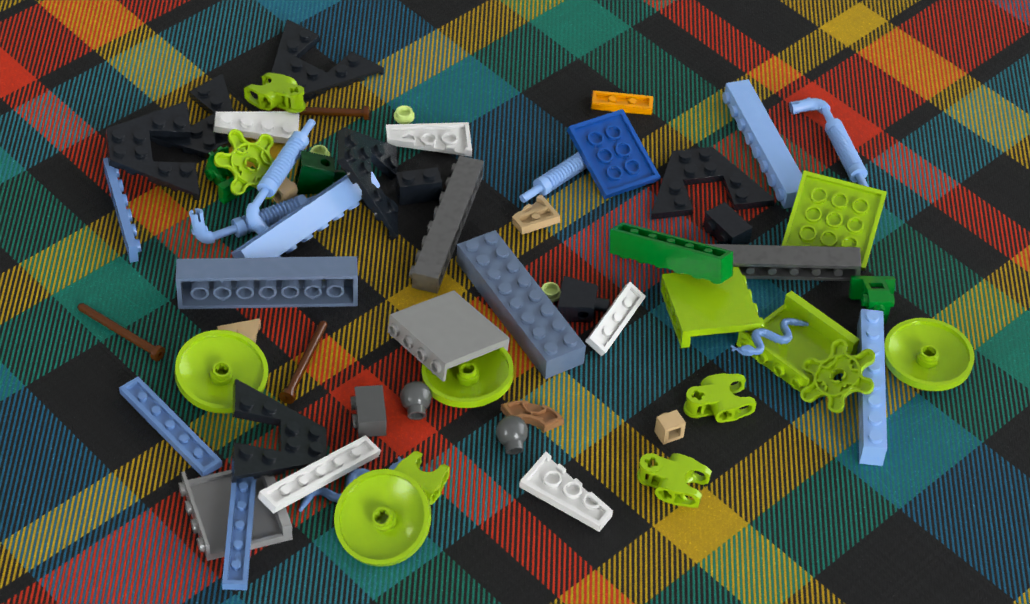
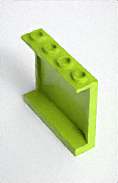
M739 266L733 267V276L721 284H714L710 280L703 278L696 279L692 275L684 273L662 274L660 291L681 348L690 347L691 337L754 331L758 328L764 329L763 318L758 315L757 304L753 303L751 289L747 288L746 277L742 275Z
M791 290L785 295L784 304L763 320L764 329L783 336L779 325L785 318L808 322L809 326L788 325L793 336L788 344L780 345L765 337H761L765 346L764 352L760 355H752V357L771 370L776 376L790 384L794 389L801 392L814 379L812 374L805 372L802 368V363L805 359L813 357L818 360H824L828 358L831 354V344L837 339H844L848 345L847 353L849 355H856L860 339ZM753 331L739 332L736 345L738 347L751 345L756 348L751 338Z

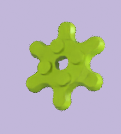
M232 129L228 133V141L233 151L231 153H216L214 164L218 168H225L231 171L234 180L230 184V191L234 195H242L249 186L257 189L258 183L275 159L270 155V148L273 146L274 141L270 135L261 134L257 142L251 143L244 138L241 131ZM247 161L252 162L255 165V169L246 167ZM276 193L274 194V196H272V197H270V198H269V197H266L265 199H272V198H274L275 195H276Z
M837 339L831 344V354L828 358L824 360H818L813 357L805 359L802 363V368L805 372L812 374L814 379L809 386L803 388L800 392L801 399L812 403L820 397H828V409L834 413H841L845 407V399L851 393L871 394L874 390V382L872 379L864 377L862 373L865 368L874 363V351L872 349H865L857 355H849L847 353V342L844 339ZM843 373L841 381L834 380L837 374Z

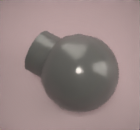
M420 381L407 383L400 393L401 404L407 410V417L412 420H420L426 417V409L431 404L432 399L429 387Z
M514 415L502 418L496 426V436L498 441L505 446L506 454L515 455L524 451L523 443L528 435L527 424L522 418Z

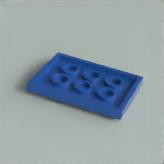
M623 109L568 126L567 132L604 199L659 181L660 175Z

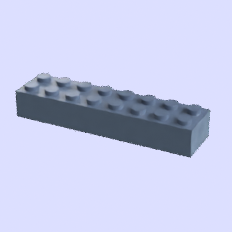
M496 230L457 244L456 263L544 379L584 364L586 345Z
M357 256L176 259L178 309L358 306Z

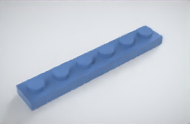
M108 157L103 158L104 173L130 263L139 261L138 252H141V244L139 239H135L137 236L135 223H130L133 221L130 208L126 209L128 207V199L126 194H122L124 186L122 179L118 180V177H120L119 169L109 166Z
M139 376L119 387L120 394L201 477L207 476L222 467V460Z
M253 476L240 478L235 483H231L222 590L248 589L257 479H254Z

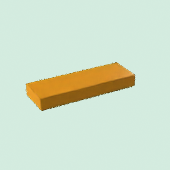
M593 90L591 109L614 112L623 109L625 113L652 115L653 96Z

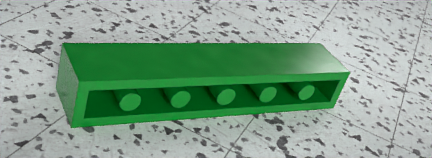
M624 222L610 229V253L619 255L620 258H630L637 260L638 263L655 265L656 268H666L678 274L692 275L696 279L703 278L710 280L714 284H721L733 276V251Z

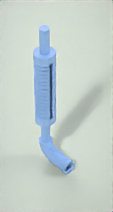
M811 97L789 102V109L792 115L814 110L823 114L827 122L825 124V131L850 180L869 187L865 179L868 174L842 121L833 117L829 104L822 99Z
M308 119L301 131H294L257 185L259 193L246 208L247 222L251 227L250 229L257 234L269 227L259 216V207L266 197L274 196L285 177H287V174H289L299 159L301 150L304 151L309 144L307 136L316 124L313 119Z
M579 152L533 181L534 187L519 196L521 202L525 203L537 194L545 196L585 170L587 167Z
M302 194L294 197V199L291 198L290 200L279 202V204L268 206V208L265 207L259 210V216L268 226H271L312 197L306 198ZM195 208V214L193 210L189 211L192 224L191 233L201 243L211 244L215 243V240L231 234H235L239 238L247 235V233L255 232L250 229L251 227L247 222L246 215L232 219L231 226L211 232L208 231L207 225L205 226L202 209Z

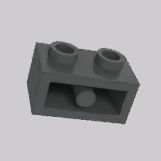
M383 385L355 387V396H350L351 410L356 411V414H352L353 428L358 430V437L365 435L367 437L386 436L387 419Z

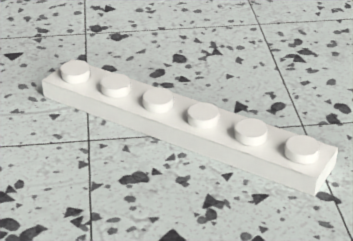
M365 435L261 490L258 498L274 514L379 457L381 450Z

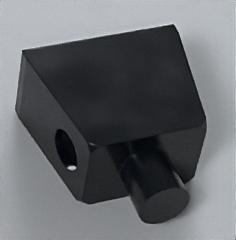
M564 276L558 311L567 322L590 323L593 321L594 311L606 312L608 310L610 299L597 298L598 286L596 284Z

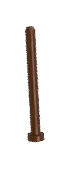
M364 106V109L306 107L299 115L363 117L364 120H369L370 107ZM275 107L274 109H272V110H270V111H286V110H283V109H280V108H276V107Z
M84 303L78 304L77 308L80 312L150 353V357L154 361H160L165 355V348L161 345L154 346Z
M322 320L319 322L287 388L281 390L279 398L282 402L292 404L295 401V391L327 328L326 321Z

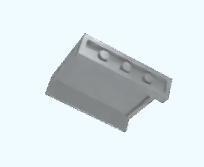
M454 290L397 311L389 316L388 333L390 336L396 339L442 381H446L447 369L502 347L508 351L510 338Z
M231 470L190 480L187 479L185 471L181 472L182 482L178 483L182 497L186 496L187 501H184L187 515L192 514L191 526L193 533H198L199 535L197 544L200 553H205L207 561L225 557L232 483ZM261 476V478L257 479L251 550L293 539L292 523L286 507L273 514L258 498L261 490L276 483L274 476Z

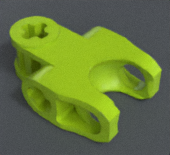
M269 72L261 76L262 85L250 84L244 88L245 99L257 108L270 111L276 107L289 113H300L306 109L303 98L304 88L298 85L292 77ZM250 91L256 93L258 95V99H255L251 95Z
M721 373L707 376L702 380L701 386L690 387L686 393L687 401L683 409L685 414L691 418L714 415L717 422L725 423L755 412L757 403L752 397L734 395V393L741 392L744 389L746 382L744 375ZM739 381L737 384L731 385L733 382ZM749 405V406H748L747 408H745V409H739V408H741V407H744V406Z
M414 451L408 457L401 460L394 470L405 473L413 478L426 493L430 505H433L441 495L443 487L448 480L450 467L443 464L432 472L421 471L419 468L421 467L423 453Z
M647 453L640 458V469L637 473V479L645 486L656 488L655 495L664 502L696 508L699 507L702 494L687 483L708 484L712 471L707 466L683 454L674 453L669 459L653 453ZM652 460L655 461L654 466H651ZM694 471H699L703 473L705 476L699 475ZM685 495L691 496L695 500L688 499Z

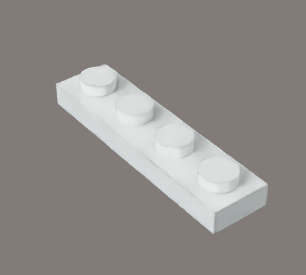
M631 282L627 283L585 342L600 356L604 355L646 296Z

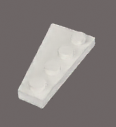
M287 111L216 112L213 132L228 134L232 129H237L243 133L244 137L258 139L261 134H268L273 138L274 142L286 144L292 133L299 130V113H289Z
M469 122L386 125L387 143L391 145L472 157Z
M545 452L520 480L519 487L600 532L611 519L613 510L593 492L585 490L582 487L583 484L577 478L573 479L566 473V469L560 463L557 465L551 459L552 456Z

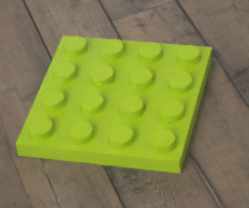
M804 170L782 246L860 247L861 270L865 271L887 191Z

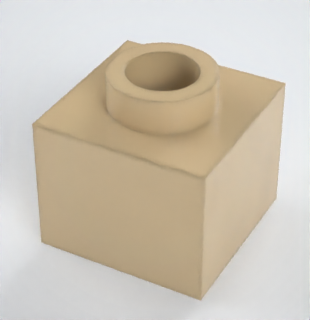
M285 177L276 191L275 197L272 199L278 204L291 198L294 199L298 193L297 185Z
M678 410L665 412L656 417L654 432L664 445L684 437L686 422Z

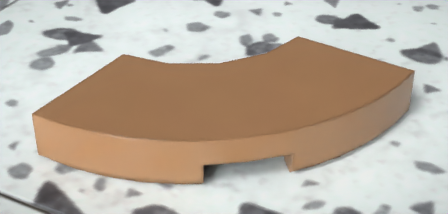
M526 400L501 404L500 410L505 416H518L526 424L536 426L544 433L564 424V418L557 411L544 404L540 406L529 403Z

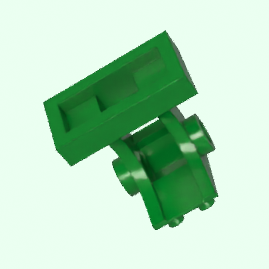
M228 146L224 148L219 147L215 153L213 151L209 152V158L204 169L207 179L213 181L218 186L219 200L223 204L241 196L234 195L230 191V184L234 180L231 171L225 168H218L214 164L216 153H229ZM247 187L244 193L254 189L255 187Z
M850 276L848 296L850 299H861V306L865 307V309L883 311L884 324H886L890 307H894L896 279L894 276Z

